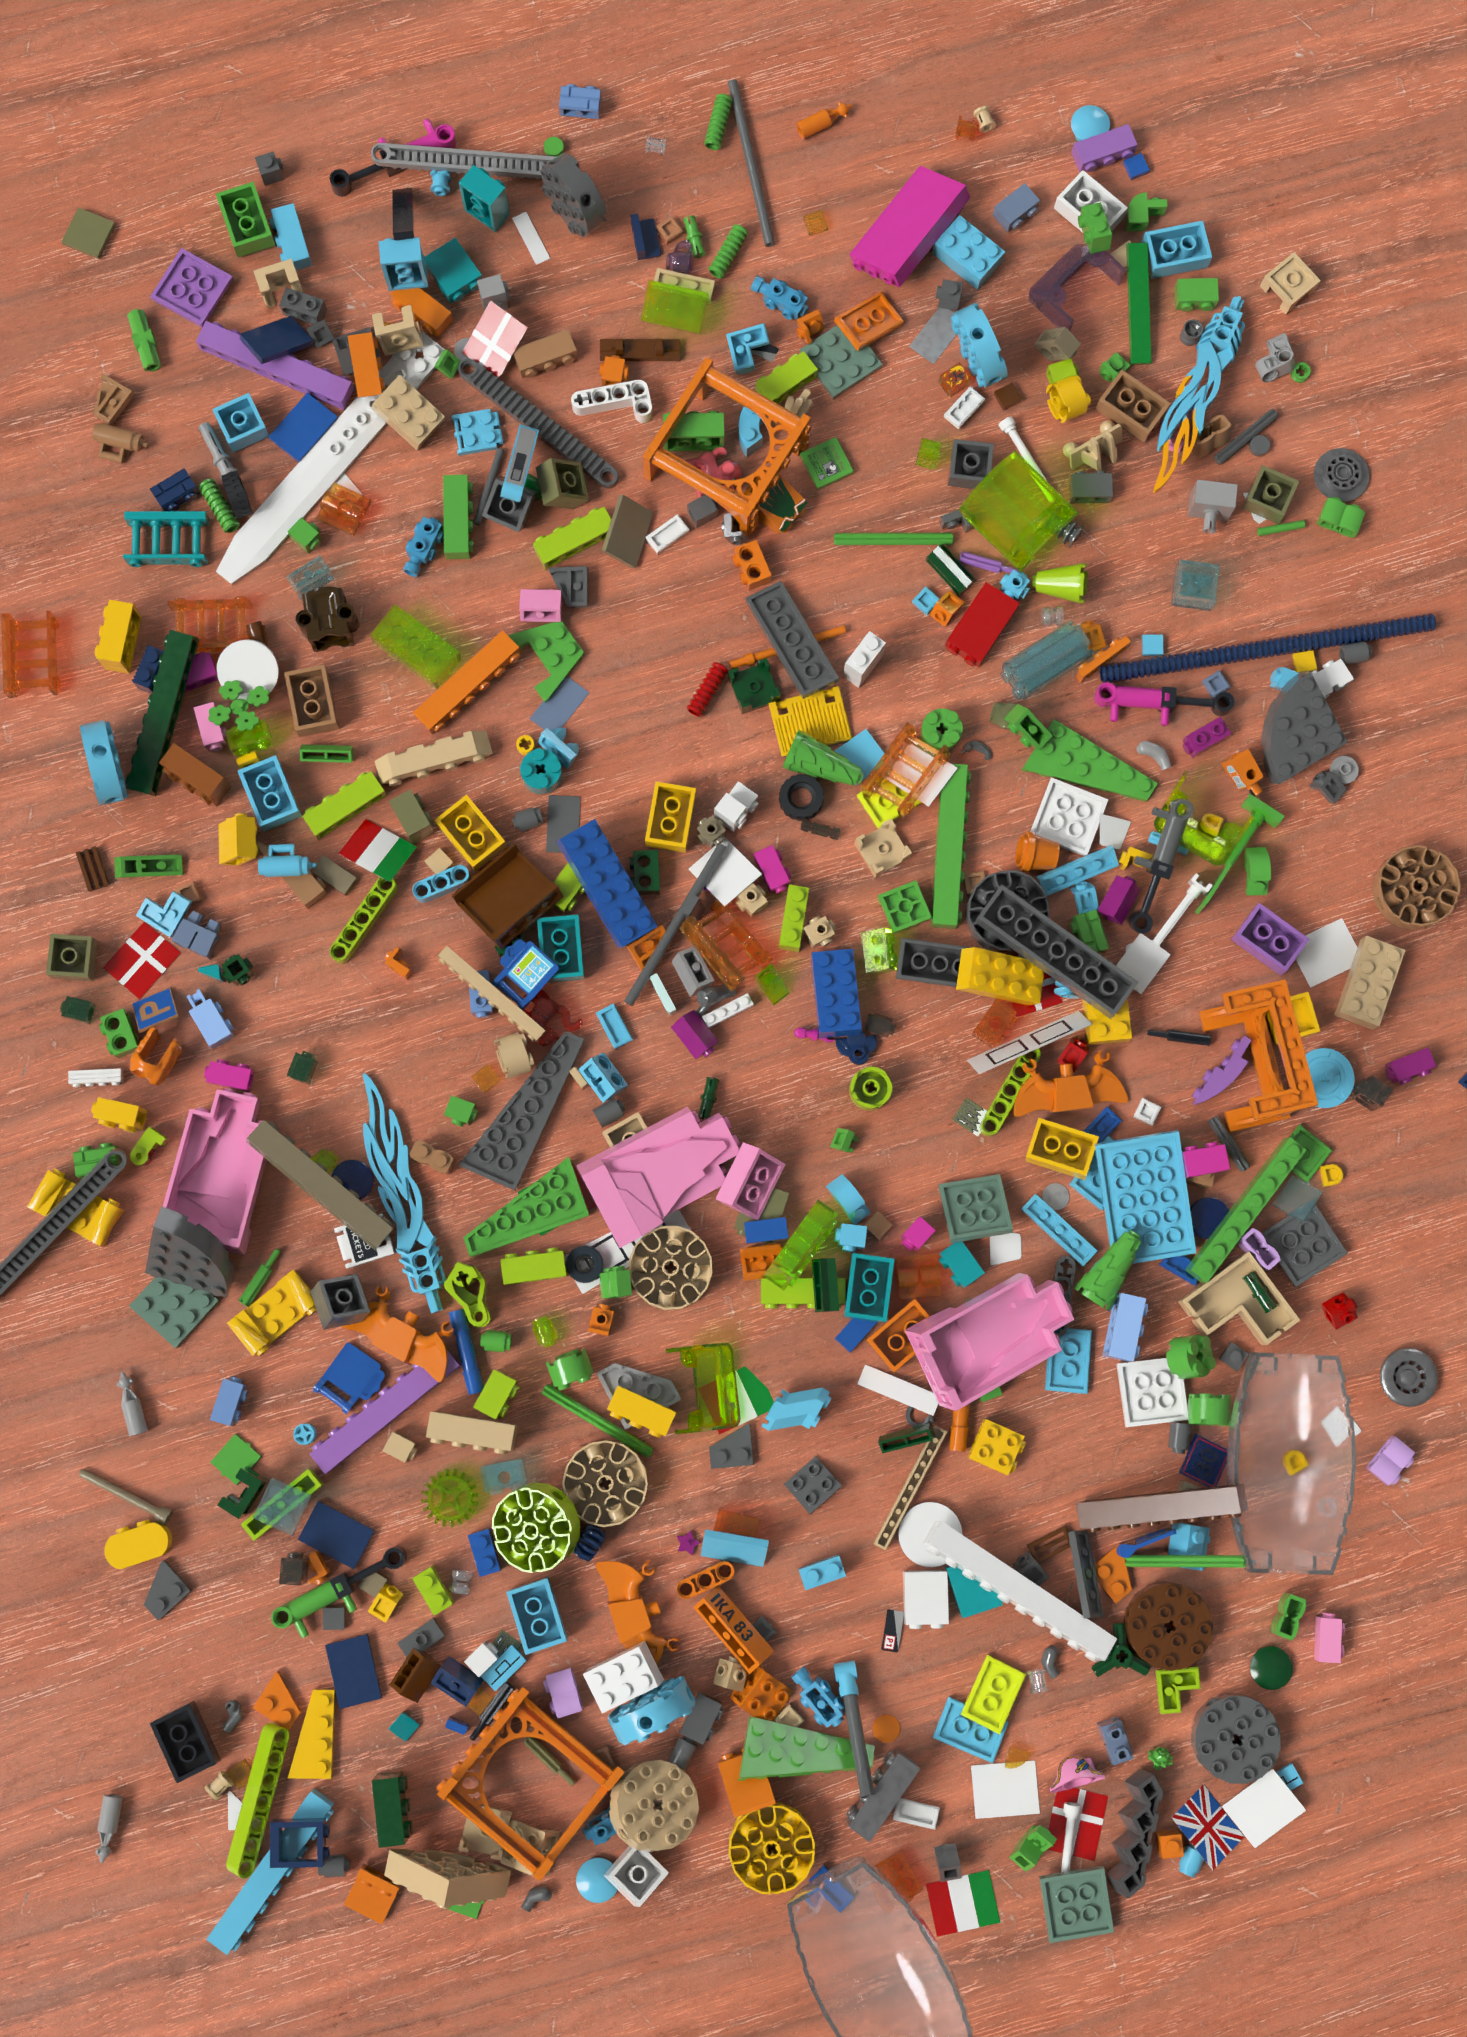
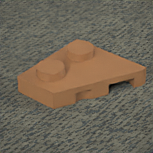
M102 373L100 377L102 381L101 389L97 392V403L95 404L93 414L103 422L113 425L135 394L130 389Z

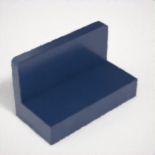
M638 214L630 215L637 259L644 260L660 257L661 252L654 219L639 221Z
M448 1656L431 1681V1684L467 1707L484 1679L478 1677L474 1672Z

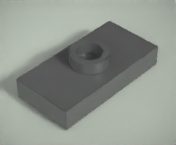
M433 1617L397 1644L407 1657L413 1648L423 1652L443 1638L445 1634Z

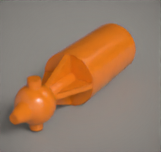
M840 101L838 102L837 109H822L796 122V129L800 137L805 139L831 126L839 115L846 118L852 104H844Z

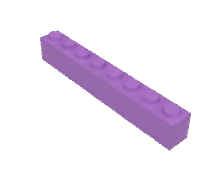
M205 321L196 340L200 350L301 393H308L320 401L345 410L354 391L351 380L346 376H336L327 368L320 369L308 360L301 361L296 359L293 354L261 364L240 340V332L231 329V331L227 330L217 322Z
M448 1348V1365L445 1378L461 1366ZM413 1365L414 1370L408 1375L406 1372L401 1374L396 1379L397 1383L392 1388L388 1385L380 1391V1397L377 1400L373 1401L371 1399L362 1406L364 1410L358 1415L353 1413L345 1420L347 1422L345 1426L341 1429L339 1426L329 1433V1439L325 1442L322 1440L317 1442L312 1447L314 1451L310 1453V1456L324 1474H328L431 1391L439 1382L424 1368Z

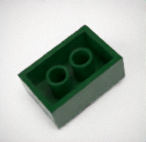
M403 1771L377 1774L372 1779L379 1848L405 1845L410 1838V1834H413L412 1821H408L410 1800L405 1796V1792L408 1789L407 1776H403Z

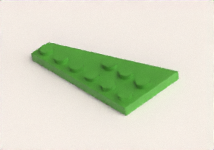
M1055 719L1047 729L1053 736L1040 750L1034 749L1021 770L1037 773L1044 777L1057 778L1060 781L1088 788L1101 789V791L1121 794L1124 797L1144 802L1148 800L1158 784Z
M751 1716L748 1719L738 1781L750 1778L765 1779L766 1777L811 1775L818 1772L832 1773V1771L840 1770L856 1771L851 1740ZM866 1744L869 1766L871 1769L873 1765L875 1746Z

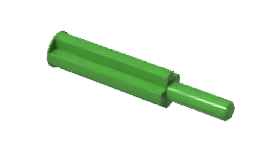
M276 1248L265 1265L261 1264L238 1301L247 1307L251 1305L271 1274L272 1270L270 1268L281 1252L279 1249Z

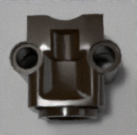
M331 586L319 587L302 594L304 610L297 613L295 620L303 636L311 644L313 651H325L332 646H354L352 632L358 630L360 622L353 606L347 603L342 588Z

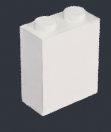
M869 631L846 661L843 677L860 688L883 657L886 642Z
M903 1571L905 1625H909L910 1629H921L922 1625H931V1628H944V1624H949L947 1571Z

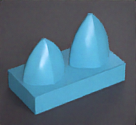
M546 728L541 733L538 744L545 750L554 753L563 767L566 769L570 768L578 755L579 745L577 743H563L566 737V728L552 730Z

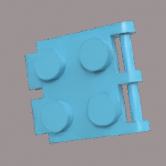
M490 409L451 416L455 425L456 432L454 437L458 442L459 449L457 454L459 456L497 450V445L504 444L501 429H495L501 427L498 412H491ZM458 421H460L461 431L459 430ZM461 438H463L464 448H462Z

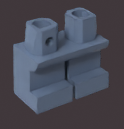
M192 911L187 920L183 918L171 940L175 944L211 960L214 953L213 949L221 938L218 936L221 924L210 919L206 928H203L200 924L204 916Z
M1116 1716L1098 1722L1097 1726L1102 1741L1105 1743L1104 1747L1109 1762L1112 1765H1117L1134 1759L1122 1721Z

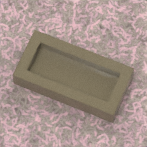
M322 855L316 867L311 871L345 896L357 881L355 876L324 855Z

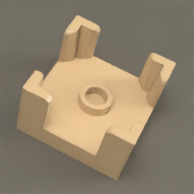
M1293 252L1265 275L1260 287L1265 293L1271 288L1283 301L1280 309L1285 314H1288L1306 294L1310 296L1316 290L1321 280Z
M292 258L253 271L267 309L276 307L272 294L274 291L291 286L293 290L304 293Z
M411 305L401 308L403 322L384 326L382 313L372 314L375 335L385 356L424 347L421 327L418 321L415 322Z
M892 819L885 821L880 828L865 836L863 834L855 839L854 844L874 878L910 859L912 855L907 845L904 846L895 831L896 826Z
M490 1807L503 1822L510 1826L513 1812ZM468 1818L466 1819L458 1850L467 1853L470 1850L490 1854L492 1859L501 1860L504 1849Z

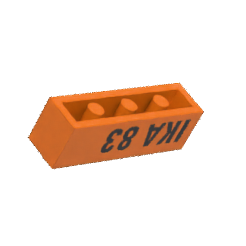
M719 1585L693 1607L749 1674L775 1652Z

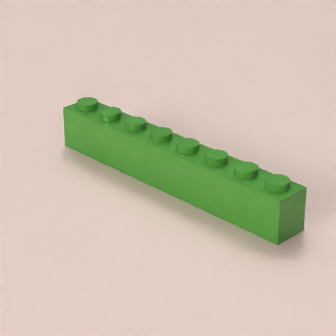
M952 764L957 767V770L942 788L939 795L931 927L956 929L957 923L961 924L962 911H958L959 903L963 901V891H960V883L964 882V871H961V863H965L966 851H962V845L967 840V831H963L964 823L968 822V811H965V803H969L970 794L969 791H966V783L970 784L971 771H967L968 765Z
M1291 1137L1282 1139L1186 1267L1185 1271L1199 1282L1208 1283L1306 1152L1303 1146Z

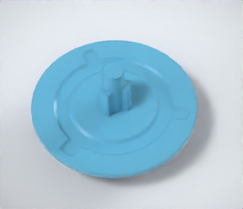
M1328 1048L1315 1049L1305 1054L1318 1105L1315 1107L1331 1108L1343 1103L1351 1094L1355 1081L1354 1071L1348 1059L1338 1051Z

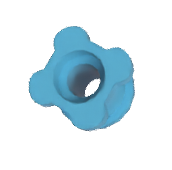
M432 170L430 175L432 176L433 184L430 190L437 196H445L450 192V187L448 186V182H451L450 172L447 170Z

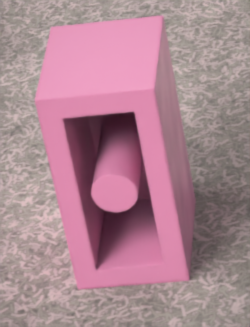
M521 589L520 621L561 622V590Z

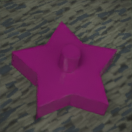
M691 1531L686 1536H677L680 1542L678 1552L687 1551L693 1555L694 1547L701 1543L693 1538Z

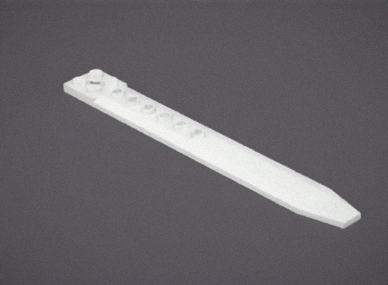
M421 331L424 347L393 354L391 359L378 372L379 378H384L385 390L399 375L417 390L436 369L434 366L445 349ZM423 352L424 358L419 357L416 359V353ZM380 395L358 398L357 396L235 534L216 570L220 576L233 585L271 557L289 536L287 531L301 517L304 519L387 425L372 410V404Z

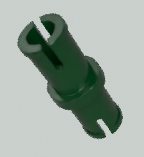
M706 1078L704 1093L700 1096L702 1101L698 1114L699 1119L704 1120V1118L708 1119L711 1117L713 1104L717 1100L715 1095L719 1079Z
M1254 1271L1249 1273L1253 1282H1251L1248 1275L1242 1278L1252 1291L1253 1298L1258 1300L1265 1313L1271 1311L1266 1304L1267 1302L1272 1309L1277 1307L1267 1292L1268 1288L1262 1285Z

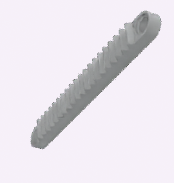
M377 143L371 150V158L376 165L392 167L394 169L408 168L409 170L417 169L418 171L421 169L425 171L447 170L450 173L456 172L460 174L463 172L466 174L475 165L478 168L485 169L489 176L496 175L499 177L502 175L504 177L511 176L512 178L520 177L522 179L527 177L528 179L535 178L536 180L542 179L540 173L542 166L556 158L555 156ZM378 150H384L387 156L384 159H378L375 153Z

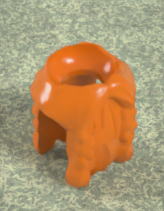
M152 1027L147 1031L146 1036L140 1041L135 1052L131 1055L130 1070L138 1078H145L149 1083L159 1086L165 1081L166 1076L170 1074L177 1058L182 1052V1046L174 1038L157 1066L146 1063V1058L160 1038L158 1031H156L157 1029Z

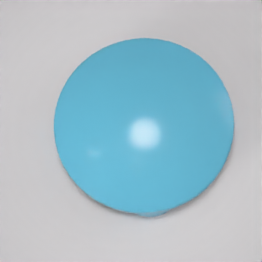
M1087 105L1079 108L1073 114L1071 128L1076 140L1081 141L1109 131L1110 120L1103 109Z
M593 1857L579 1868L576 1884L578 1891L586 1900L594 1903L605 1902L611 1899L617 1892V1889L603 1876L613 1865L609 1860Z

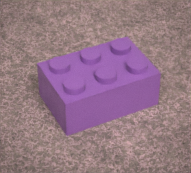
M1258 903L1230 940L1281 976L1289 969L1310 939L1265 906Z

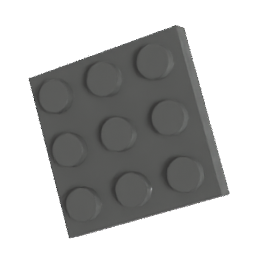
M1313 1200L1261 1233L1266 1243L1278 1252L1280 1256L1278 1264L1294 1287L1299 1286L1348 1254Z

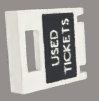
M345 1225L334 1229L335 1233L342 1231L344 1233L337 1236L343 1260L352 1259V1263L345 1265L346 1269L395 1254L390 1235L385 1239L387 1245L378 1247L375 1251Z

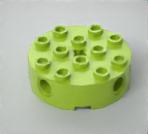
M533 1482L515 1489L498 1503L492 1517V1529H494L496 1539L494 1542L503 1558L517 1569L531 1573L534 1571H547L559 1565L575 1550L580 1537V1519L574 1504L563 1491L550 1484Z

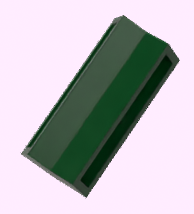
M944 544L938 545L926 557L925 561L959 597L976 581Z
M836 1258L812 1259L815 1313L839 1311Z
M928 1423L879 1436L878 1443L883 1454L930 1442L936 1437L933 1425ZM925 1432L928 1434L927 1436L910 1440V1436ZM904 1438V1442L887 1446L886 1442Z

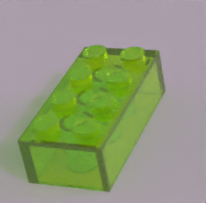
M394 604L370 634L374 644L436 690L461 660L460 652L396 604Z
M818 1199L763 1276L783 1291L788 1285L792 1287L838 1223L835 1221L838 1213Z

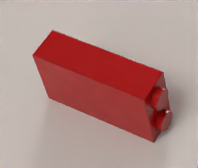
M985 582L947 639L945 647H947L951 654L963 657L968 665L979 668L1017 611L1020 603Z

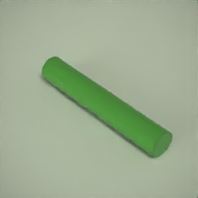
M1300 520L1257 528L1258 536L1305 528V521Z

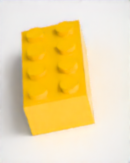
M976 947L965 948L961 950L956 990L1023 1005L1040 1004L1044 971L1024 958Z

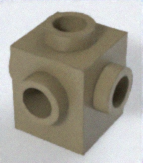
M712 815L709 818H703L697 824L699 827L697 828L698 835L696 837L703 845L706 844L709 848H712L714 845L717 846L718 843L721 844L725 840L726 830L724 828H726V825L720 818L715 819ZM712 826L715 831L709 832L708 829Z

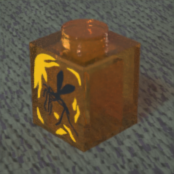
M959 362L942 373L938 383L948 397L951 398L969 386L971 373L966 366L963 367Z

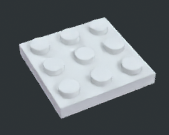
M1051 778L1030 831L1034 832L1035 835L1058 842L1061 848L1086 856L1099 826L1100 814L1104 813L1108 799Z
M1167 1358L1116 1364L1125 1427L1188 1420L1184 1379H1179V1376L1171 1373L1167 1364Z

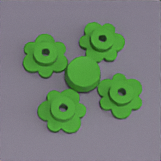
M237 680L232 682L226 681L224 686L219 688V693L224 700L230 699L234 701L231 703L230 708L223 705H218L217 708H210L208 720L216 726H220L223 722L229 720V715L232 711L236 716H239L235 720L238 730L245 731L247 729L251 731L259 723V719L254 712L248 713V703L254 704L256 707L269 702L268 696L270 692L267 689L264 690L263 686H257L254 690L248 692L247 701L245 699H237L243 691L240 687V682Z

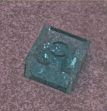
M1179 559L1175 566L1171 606L1211 611L1216 602L1220 565Z

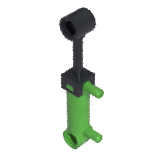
M398 1546L391 1547L385 1552L381 1561L350 1577L344 1572L283 1604L273 1611L271 1615L272 1623L277 1628L282 1629L295 1624L301 1638H304L309 1633L302 1619L343 1598L349 1612L352 1613L357 1610L350 1595L355 1591L353 1585L386 1567L388 1569L400 1568L407 1560L406 1551ZM392 1552L399 1553V1563L391 1562L390 1554ZM280 1611L287 1612L289 1616L287 1622L280 1621Z

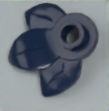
M861 1030L860 1035L837 1038L836 1047L838 1052L843 1056L849 1057L853 1064L863 1065L868 1061L869 1054L876 1049L877 1038L875 1035L866 1037L864 1031ZM861 1052L862 1056L858 1057L855 1053Z

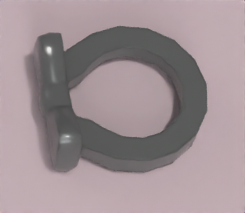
M909 1406L906 1410V1420L913 1427L928 1424L929 1422L935 1423V1417L930 1414L922 1423H915L910 1417L913 1407Z

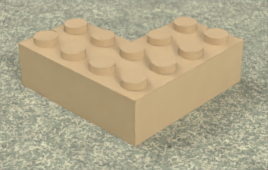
M1249 1251L1241 1254L1214 1274L1208 1283H1202L1178 1301L1188 1317L1194 1316V1319L1191 1321L1202 1336L1209 1335L1238 1313L1261 1346L1268 1345L1282 1334L1281 1332L1287 1331L1300 1321ZM1252 1271L1255 1272L1262 1285L1268 1288V1294L1277 1305L1276 1308L1272 1309L1267 1302L1266 1304L1271 1310L1268 1313H1265L1258 1300L1253 1298L1252 1291L1242 1279L1248 1275L1251 1282H1253L1249 1275Z

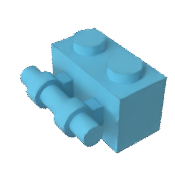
M1185 1523L1172 1524V1529L1176 1530V1534L1170 1536L1168 1555H1206L1207 1546L1211 1540V1537H1209L1210 1528ZM1182 1567L1204 1571V1567Z

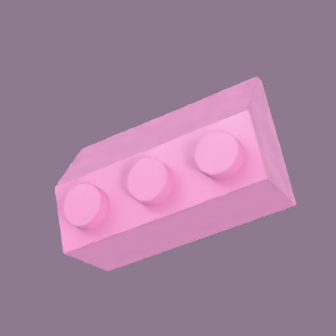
M743 1142L716 1200L758 1221L786 1164L760 1148Z

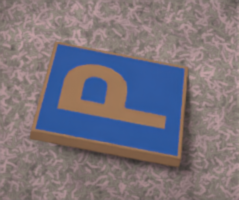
M170 987L131 1003L140 1033L179 1017Z

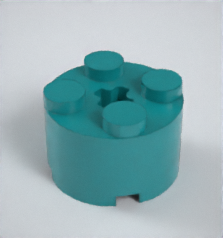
M537 748L523 758L520 773L528 790L535 794L551 793L559 787L562 781V768L558 757L554 753ZM545 769V774L540 773L538 775V770Z

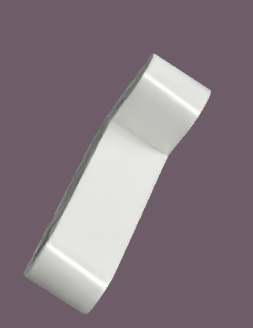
M643 380L575 392L571 397L572 410L579 416L633 406L634 415L638 422L646 423L652 418L650 394L647 383ZM636 390L644 391V393L641 395L635 394L634 392ZM618 393L625 395L623 398L615 397ZM598 397L605 399L603 402L595 401ZM641 408L648 410L646 413L639 412Z

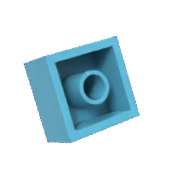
M249 393L212 409L233 453L269 436Z

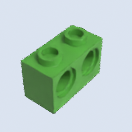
M123 1008L100 1017L101 1024H99L103 1036L106 1035L109 1043H106L110 1055L113 1054L115 1057L121 1058L134 1053L140 1043L128 1011ZM114 1020H119V1027L115 1030H112V1022ZM122 1039H126V1046L122 1049H119V1041Z

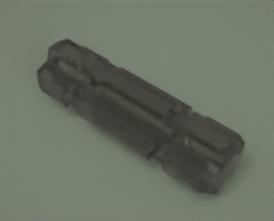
M806 819L802 821L800 827L802 831H811L812 834L823 837L830 836L831 839L835 840L839 839L841 832L839 828H830L828 825L817 822L811 823L810 820Z

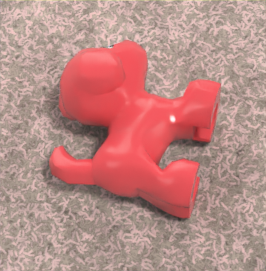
M723 447L715 448L713 451L706 452L698 458L685 460L687 463L717 479L738 480L742 475L739 465L732 460L725 461L720 466L717 465L716 457L727 454L726 449ZM736 486L730 487V489L735 490ZM696 490L699 498L705 495L700 491Z

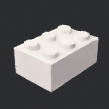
M1082 170L1057 197L1054 209L1083 233L1082 228L1078 224V216H1080L1082 206L1101 202L1111 232L1124 219L1128 207Z
M645 1641L588 1668L583 1673L602 1713L658 1687L664 1681Z

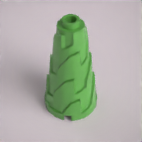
M799 729L783 764V768L793 772H801L816 778L821 777L835 783L840 782L855 786L856 783L860 785L864 773L861 772L862 768L849 761L847 757L831 750L829 746L815 740L813 736Z
M1132 1230L1128 1233L1124 1231L1119 1239L1112 1243L1102 1258L1082 1277L1074 1289L1079 1291L1082 1287L1081 1294L1102 1308L1107 1304L1105 1309L1110 1312L1119 1295L1118 1292L1125 1281L1126 1274L1136 1258L1135 1255L1141 1244V1241H1139L1141 1236Z

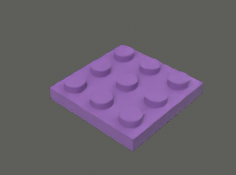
M181 248L150 298L202 328L234 279L230 274Z

